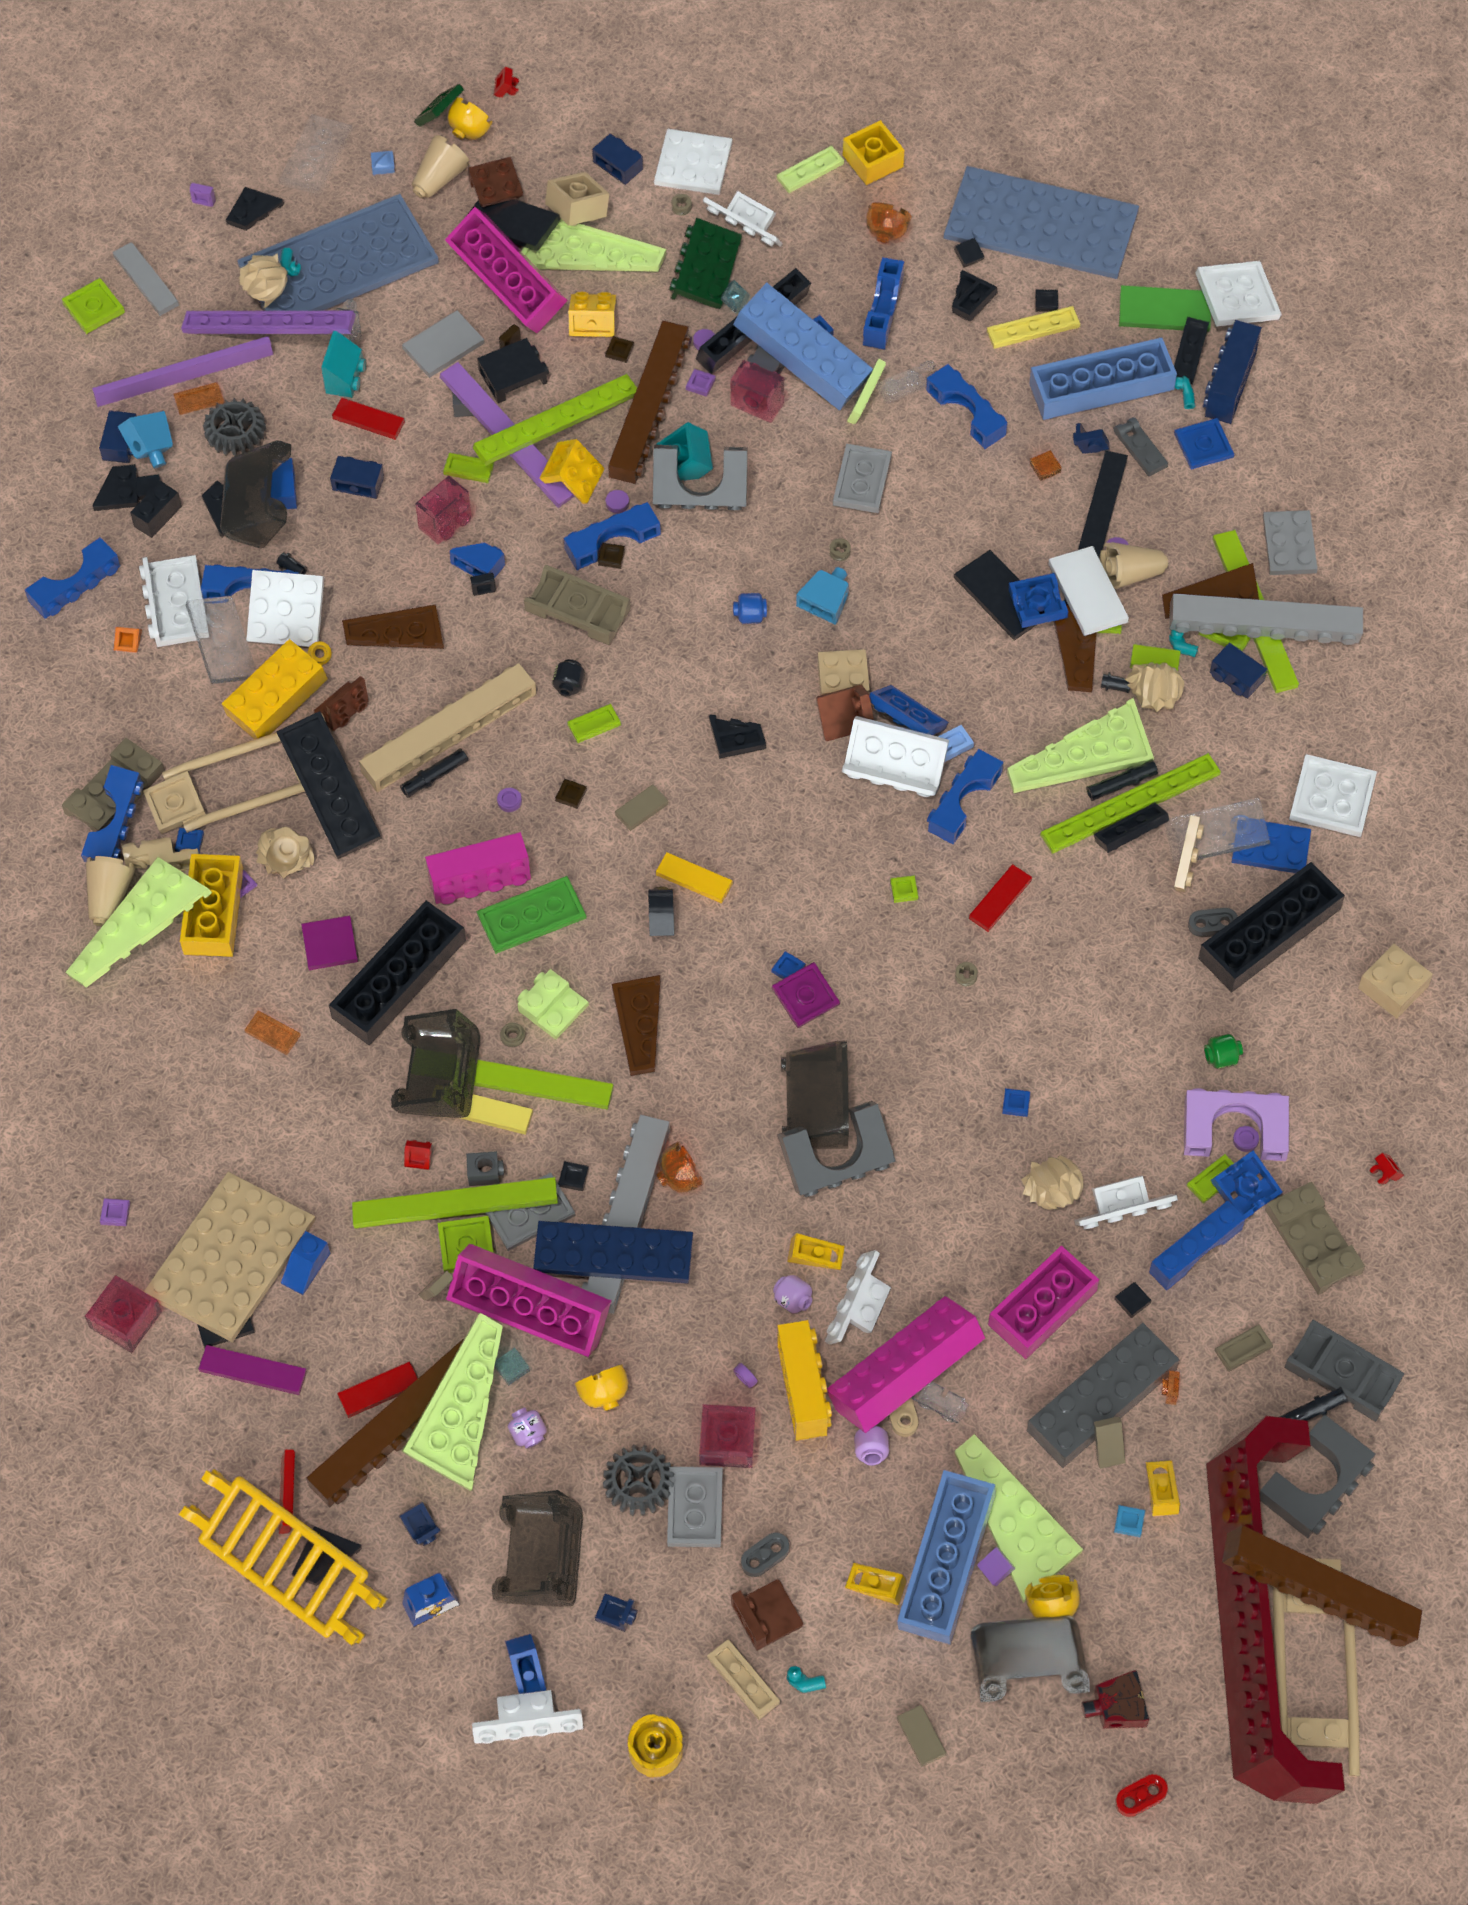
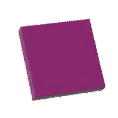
M350 916L301 924L309 970L358 962Z
M815 962L775 983L771 987L797 1028L840 1005L839 999Z

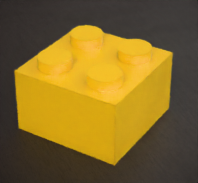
M881 120L843 138V157L866 185L904 167L905 150Z

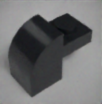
M663 886L649 889L650 936H674L673 889Z

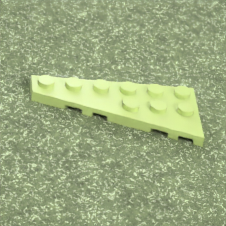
M561 219L538 252L524 247L522 253L538 269L658 272L666 256V249L582 224L568 226Z
M1134 698L1128 700L1122 707L1110 710L1104 717L1098 720L1094 719L1064 736L1063 740L1055 744L1051 743L1038 754L1030 755L1007 769V774L1013 793L1123 770L1131 766H1140L1150 760L1154 761Z
M157 857L65 973L87 988L108 972L113 963L121 957L123 959L128 957L133 948L139 944L144 945L172 924L174 917L184 910L188 912L194 907V902L202 896L206 898L212 892L204 885Z
M482 1313L477 1315L402 1450L406 1455L469 1491H472L474 1472L477 1466V1456L485 1424L489 1392L494 1376V1365L503 1327Z
M974 1434L958 1447L954 1454L965 1476L995 1484L996 1495L987 1525L997 1547L1015 1567L1010 1575L1024 1603L1026 1601L1025 1589L1030 1583H1032L1033 1587L1042 1584L1039 1582L1040 1578L1059 1573L1081 1554L1083 1549Z

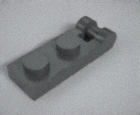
M1135 417L1128 419L1127 423L1123 425L1118 424L1113 427L1116 436L1148 477L1168 467L1167 460L1140 427ZM1132 431L1134 435L1129 437L1127 433Z

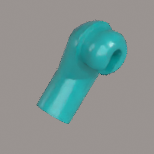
M283 248L280 259L281 267L288 271L287 274L289 276L299 275L301 265L300 263L296 265V261H292L293 250Z

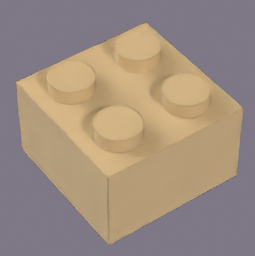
M586 172L548 180L545 204L554 213L559 214L560 218L568 226L595 221L607 216L609 193Z
M866 649L818 652L820 695L861 684L869 693Z
M1393 944L1362 975L1358 988L1397 1019L1429 987L1433 974L1401 948Z

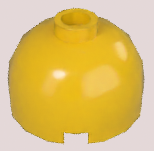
M457 97L448 112V122L453 129L452 134L460 140H463L464 137L469 140L481 138L493 122H487L489 116L471 102H468L467 105L461 103L463 98Z
M622 1364L574 1383L579 1397L587 1406L592 1408L603 1407L604 1411L619 1406L618 1400L624 1397L628 1390V1378Z
M1051 1575L1040 1578L1039 1582L1042 1584L1033 1587L1032 1583H1030L1025 1589L1027 1606L1031 1614L1039 1621L1055 1626L1061 1625L1077 1611L1080 1604L1077 1580L1074 1579L1072 1582L1069 1580V1576Z

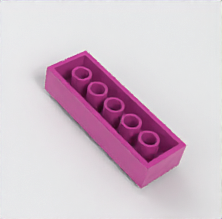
M476 207L470 211L445 239L523 324L534 332L538 333L568 301L498 226Z
M470 1243L458 1255L453 1272V1280L450 1283L446 1298L448 1301L482 1313L485 1316L587 1357L591 1355L600 1342L612 1301Z
M944 1296L844 1376L836 1380L835 1383L827 1388V1393L835 1410L864 1433H867L982 1342L985 1336L976 1316L947 1296Z

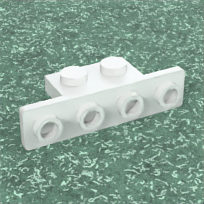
M738 191L727 209L704 197L703 202L707 205L706 209L716 216L719 213L725 215L724 220L734 226L739 223L744 226L742 230L753 237L755 234L762 236L761 241L771 247L774 244L781 247L782 242L777 237L766 232L776 215L774 211Z
M1137 1176L1092 1188L1098 1214L1075 1219L1074 1221L1075 1225L1089 1229L1099 1226L1098 1221L1106 1219L1108 1223L1120 1221L1123 1219L1122 1215L1132 1213V1216H1138L1148 1213L1147 1208L1156 1206L1157 1210L1171 1207V1202L1178 1199L1177 1195L1169 1194L1149 1200L1143 1176Z
M873 1250L863 1253L858 1258L855 1274L849 1279L846 1286L847 1292L837 1305L836 1310L838 1312L836 1317L827 1328L828 1335L825 1339L827 1344L841 1342L849 1323L863 1332H872L891 1288L871 1275L880 1254L878 1251Z
M551 1690L497 1697L499 1720L472 1724L475 1743H491L506 1739L517 1740L521 1737L545 1736L559 1732L570 1733L583 1729L580 1709L554 1712Z

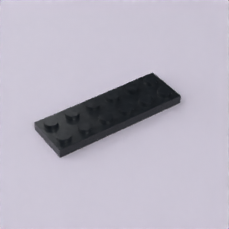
M321 712L314 713L276 731L337 859L382 839Z

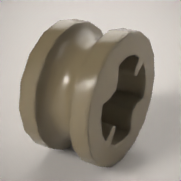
M686 194L674 196L672 198V211L680 216L689 214L692 209L691 198ZM678 203H681V204L686 203V206L682 207V205H681V206L679 207V206H678Z
M842 538L833 540L830 544V556L836 561L848 559L851 552L850 543ZM836 547L844 549V552L836 551Z
M963 962L957 966L955 979L958 984L967 987L977 981L978 970L974 964ZM964 970H968L969 974H971L967 979L964 978Z

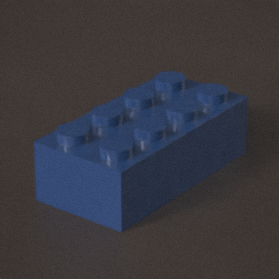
M1235 320L1232 328L1228 327L1224 340L1226 342L1220 348L1219 361L1213 367L1212 380L1208 381L1205 390L1206 396L1202 408H1206L1205 417L1211 419L1218 418L1221 422L1232 423L1257 354L1262 327Z

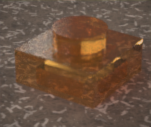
M1051 450L1030 459V465L1040 481L1061 473L1062 467Z
M1169 1371L1167 1380H1162L1161 1395H1166L1165 1404L1176 1405L1180 1378V1372Z

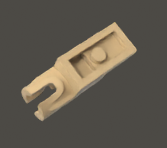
M171 838L141 841L139 848L135 846L134 842L122 845L124 861L127 867L131 863L136 868H147L159 857L182 872L189 870L191 854H199L198 848L183 849L180 852L174 853Z

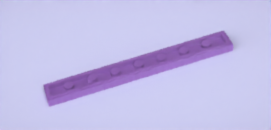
M186 311L181 330L187 334H332L333 331H338L341 334H351L356 315L354 311Z
M266 336L92 388L96 404L100 407L273 355L269 337Z
M459 362L440 373V379L491 435L515 425ZM533 444L510 454L557 508L575 497L562 482L545 484L540 479L548 460Z

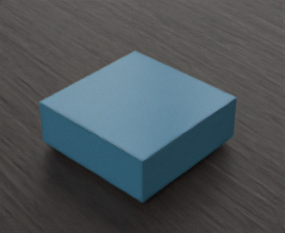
M1119 1505L1114 1532L1141 1537L1145 1510Z

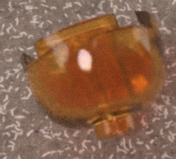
M874 202L868 207L866 225L871 234L876 236L877 241L889 243V240L894 241L904 236L910 225L912 215L903 208H900V211H896L893 209L894 205Z
M680 1141L673 1143L662 1152L658 1160L660 1172L656 1175L663 1187L668 1185L675 1192L688 1193L704 1185L702 1176L697 1178L695 1175L696 1165L684 1145L681 1146Z

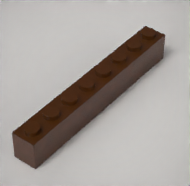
M662 320L608 465L609 478L636 484L638 476H643L645 470L644 460L645 458L649 459L651 455V441L657 438L659 427H657L658 422H663L665 403L669 404L671 400L672 390L670 389L672 385L676 386L679 376L677 370L679 367L682 368L685 362L684 351L685 349L689 350L692 337L689 336V326Z
M464 1338L306 1477L308 1486L329 1508L334 1503L338 1505L343 1502L348 1496L347 1492L353 1486L359 1487L368 1478L367 1474L371 1470L381 1468L386 1463L387 1456L394 1450L397 1452L406 1445L407 1438L411 1436Z
M1243 1525L1227 1533L1222 1563L1231 1566L1234 1571L1248 1574L1260 1583L1269 1584L1277 1588L1281 1593L1295 1596L1301 1602L1314 1605L1328 1615H1335L1344 1619L1349 1625L1359 1626L1373 1636H1380L1390 1641L1394 1646L1404 1647L1418 1640L1422 1617L1421 1609Z

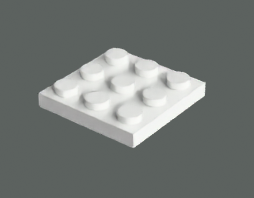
M667 129L654 185L720 195L732 146V138Z
M1260 261L1197 268L1195 274L1216 326L1234 325L1235 320L1246 323L1279 320L1281 312Z
M252 570L246 641L283 645L288 639H291L298 646L310 647L314 642H318L324 576Z
M1306 754L1289 820L1361 837L1377 771Z

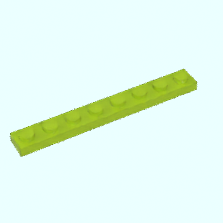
M625 374L474 443L473 450L486 466L634 398L637 387L628 374Z

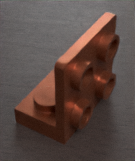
M511 156L468 167L469 184L471 188L474 187L481 207L523 196V190Z
M360 676L352 683L346 682L313 710L314 713L320 711L324 716L327 726L333 731L339 727L346 726L350 721V717L356 712H362L367 707L369 700L365 679Z
M862 684L816 697L825 741L851 735L853 721L856 716L874 720L869 693Z
M778 1579L746 1596L742 1594L741 1590L731 1594V1605L756 1651L803 1627V1621Z

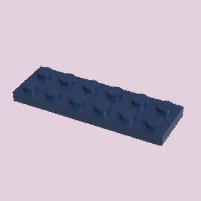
M538 1221L533 1269L549 1274L689 1284L693 1232Z

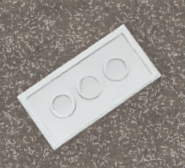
M1093 546L1049 559L1048 564L1052 572L1055 573L1062 593L1084 636L1128 623L1129 617Z

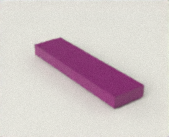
M209 1345L205 1347L198 1368L199 1372L295 1395H300L307 1373L306 1368Z

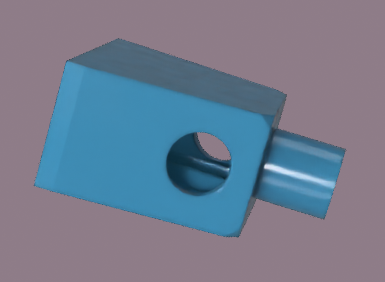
M165 411L131 417L118 426L136 459L149 457L153 468H159L166 464L162 453L173 446Z
M836 567L832 574L823 570L818 571L796 594V606L836 625L849 594V584L844 581L847 577L846 571L840 567Z

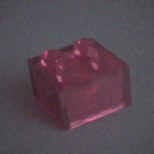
M743 360L730 379L731 406L772 423L784 404V377L777 372L766 370L756 363Z
M449 475L415 503L419 529L438 545L443 540H449L453 536L454 531L460 526L467 525L472 517L469 491Z
M115 1275L87 1312L85 1319L90 1329L132 1353L162 1313L158 1300Z
M703 1404L699 1450L700 1465L753 1468L756 1407Z

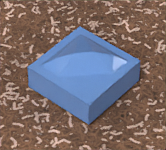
M393 151L371 153L373 175L395 173Z

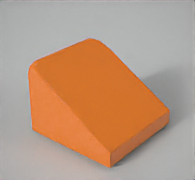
M115 627L114 650L137 653L142 629Z

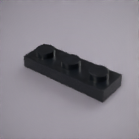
M1187 317L1174 368L1177 373L1176 377L1182 378L1185 376L1189 378L1190 383L1193 385L1209 322Z
M1154 802L1095 833V842L1109 853L1168 822V812Z

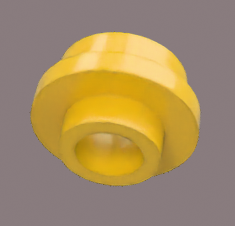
M318 641L310 645L308 655L320 665L326 664L331 658V649L325 642ZM322 650L324 656L322 658L316 657L315 651Z

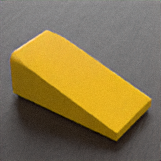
M796 1233L791 1238L787 1262L841 1270L845 1246ZM832 1250L837 1254L835 1262L830 1261Z
M1172 1460L1146 1462L1152 1516L1179 1514L1180 1501ZM1157 1468H1163L1168 1473L1153 1474V1471Z
M853 1563L845 1588L899 1605L907 1580L900 1573ZM863 1572L860 1584H855V1576Z

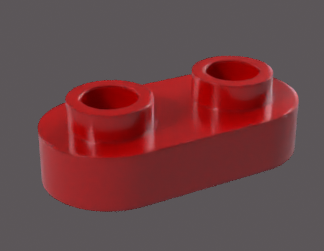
M1150 1774L1121 1789L1115 1800L1118 1812L1126 1817H1134L1159 1804L1166 1797L1168 1791L1167 1783L1161 1776ZM1154 1786L1158 1789V1793L1152 1795L1149 1793L1148 1788ZM1131 1799L1134 1802V1806L1127 1807L1124 1801Z

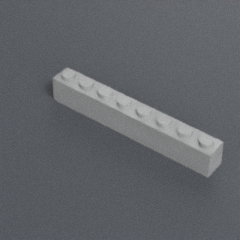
M1173 594L1170 602L1169 629L1180 633L1198 631L1206 635L1223 633L1225 636H1235L1239 634L1247 635L1250 638L1266 636L1275 640L1293 638L1296 641L1318 640L1320 643L1334 641L1342 642L1345 645L1359 643L1363 635V607Z
M640 1115L638 1123H633L630 1137L633 1138L631 1146L626 1145L623 1160H626L624 1168L620 1167L616 1177V1182L619 1183L617 1191L612 1190L609 1205H612L610 1213H605L602 1225L641 1228L670 1134L669 1121ZM589 1277L588 1283L584 1282L582 1289L612 1300L608 1313L614 1314L625 1279Z

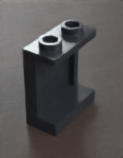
M527 338L477 358L478 371L497 404L506 401L505 393L540 379L543 385L547 384L548 367L544 361L541 362L539 360L536 346H531Z

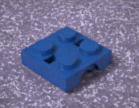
M1055 573L1009 583L1008 590L1022 628L1068 617V609L1065 601L1061 600Z
M1254 1150L1210 1180L1225 1202L1228 1200L1245 1218H1248L1262 1206L1283 1193ZM1259 1173L1263 1177L1261 1180L1256 1176ZM1233 1191L1238 1194L1235 1199L1230 1195Z

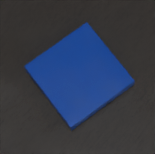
M1218 418L1174 430V435L1191 470L1234 458V452Z

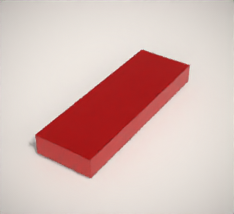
M342 397L332 414L334 420L396 440L405 423L403 417Z
M1012 864L970 913L969 920L989 932L1030 884L1032 876Z
M409 1361L337 1393L347 1417L350 1418L398 1397L418 1378Z
M285 1449L281 1457L280 1505L293 1514L295 1451ZM281 1520L279 1523V1534H288L292 1527Z

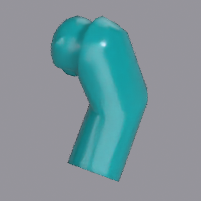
M1185 376L1182 378L1176 377L1175 389H1182L1184 408L1194 409L1195 396L1189 378Z
M1171 630L1169 641L1173 649L1181 651L1180 654L1196 657L1199 646L1186 643L1183 637L1184 633Z
M792 1666L787 1670L786 1679L788 1683L802 1693L826 1688L824 1675L808 1678L801 1672V1668L798 1666Z

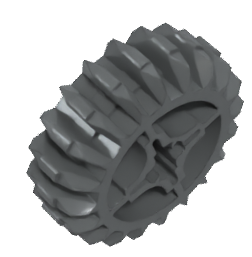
M235 397L232 402H228L225 399L224 404L221 405L216 402V409L210 408L209 414L205 415L203 425L205 439H207L211 448L215 447L217 453L223 450V453L227 456L232 451V454L236 456L237 451H241L245 455V449L248 448V450L253 452V445L260 446V439H264V432L266 431L265 418L259 407H255L252 401L246 404L244 398L240 402H237Z
M645 1444L642 1446L641 1451H637V1446L632 1445L631 1452H628L623 1447L622 1456L614 1453V1462L608 1461L606 1465L609 1470L603 1472V1477L607 1479L603 1481V1488L608 1489L605 1494L607 1498H612L611 1504L613 1506L620 1504V1511L622 1513L629 1507L630 1515L632 1516L635 1514L636 1509H640V1514L644 1516L645 1508L648 1507L654 1513L656 1511L655 1503L663 1507L664 1500L662 1498L669 1499L671 1494L668 1491L669 1487L674 1486V1483L669 1480V1477H674V1472L669 1471L671 1463L665 1462V1455L657 1456V1449L655 1448L647 1452ZM640 1462L646 1464L641 1467H636L632 1463ZM621 1470L625 1472V1476L628 1478L622 1489L617 1485V1477ZM657 1470L661 1479L658 1487L654 1490L649 1480L653 1477V1472ZM643 1477V1482L641 1483L639 1480L634 1482V1478L641 1479ZM635 1493L645 1495L644 1497H631Z

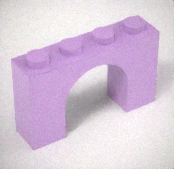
M1201 1088L1187 1090L1184 1109V1155L1209 1157L1212 1148V1123L1222 1114L1239 1112L1253 1119L1260 1130V1160L1286 1161L1289 1152V1096H1282L1279 1093L1263 1095L1252 1091L1231 1093L1228 1090L1212 1092Z

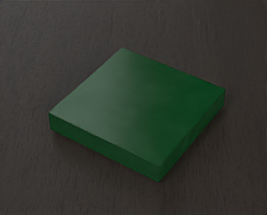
M456 84L440 93L414 119V123L421 127L437 118L465 89L460 84Z

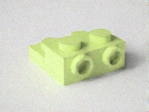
M550 969L546 974L541 972L534 980L535 985L530 991L525 989L520 993L517 1004L518 1011L557 1040L588 1007L589 1002L572 990L566 980Z

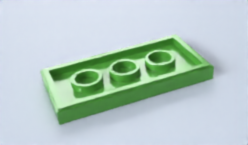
M1121 285L1120 327L1184 330L1187 317L1209 322L1207 332H1210L1211 312L1202 290Z
M568 876L476 911L495 954L587 919Z

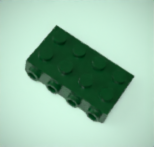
M696 217L693 225L689 224L684 237L688 238L687 243L683 242L679 255L683 257L682 260L678 259L674 269L677 277L672 278L669 290L672 291L670 299L675 300L676 296L680 295L712 308L721 309L742 234Z

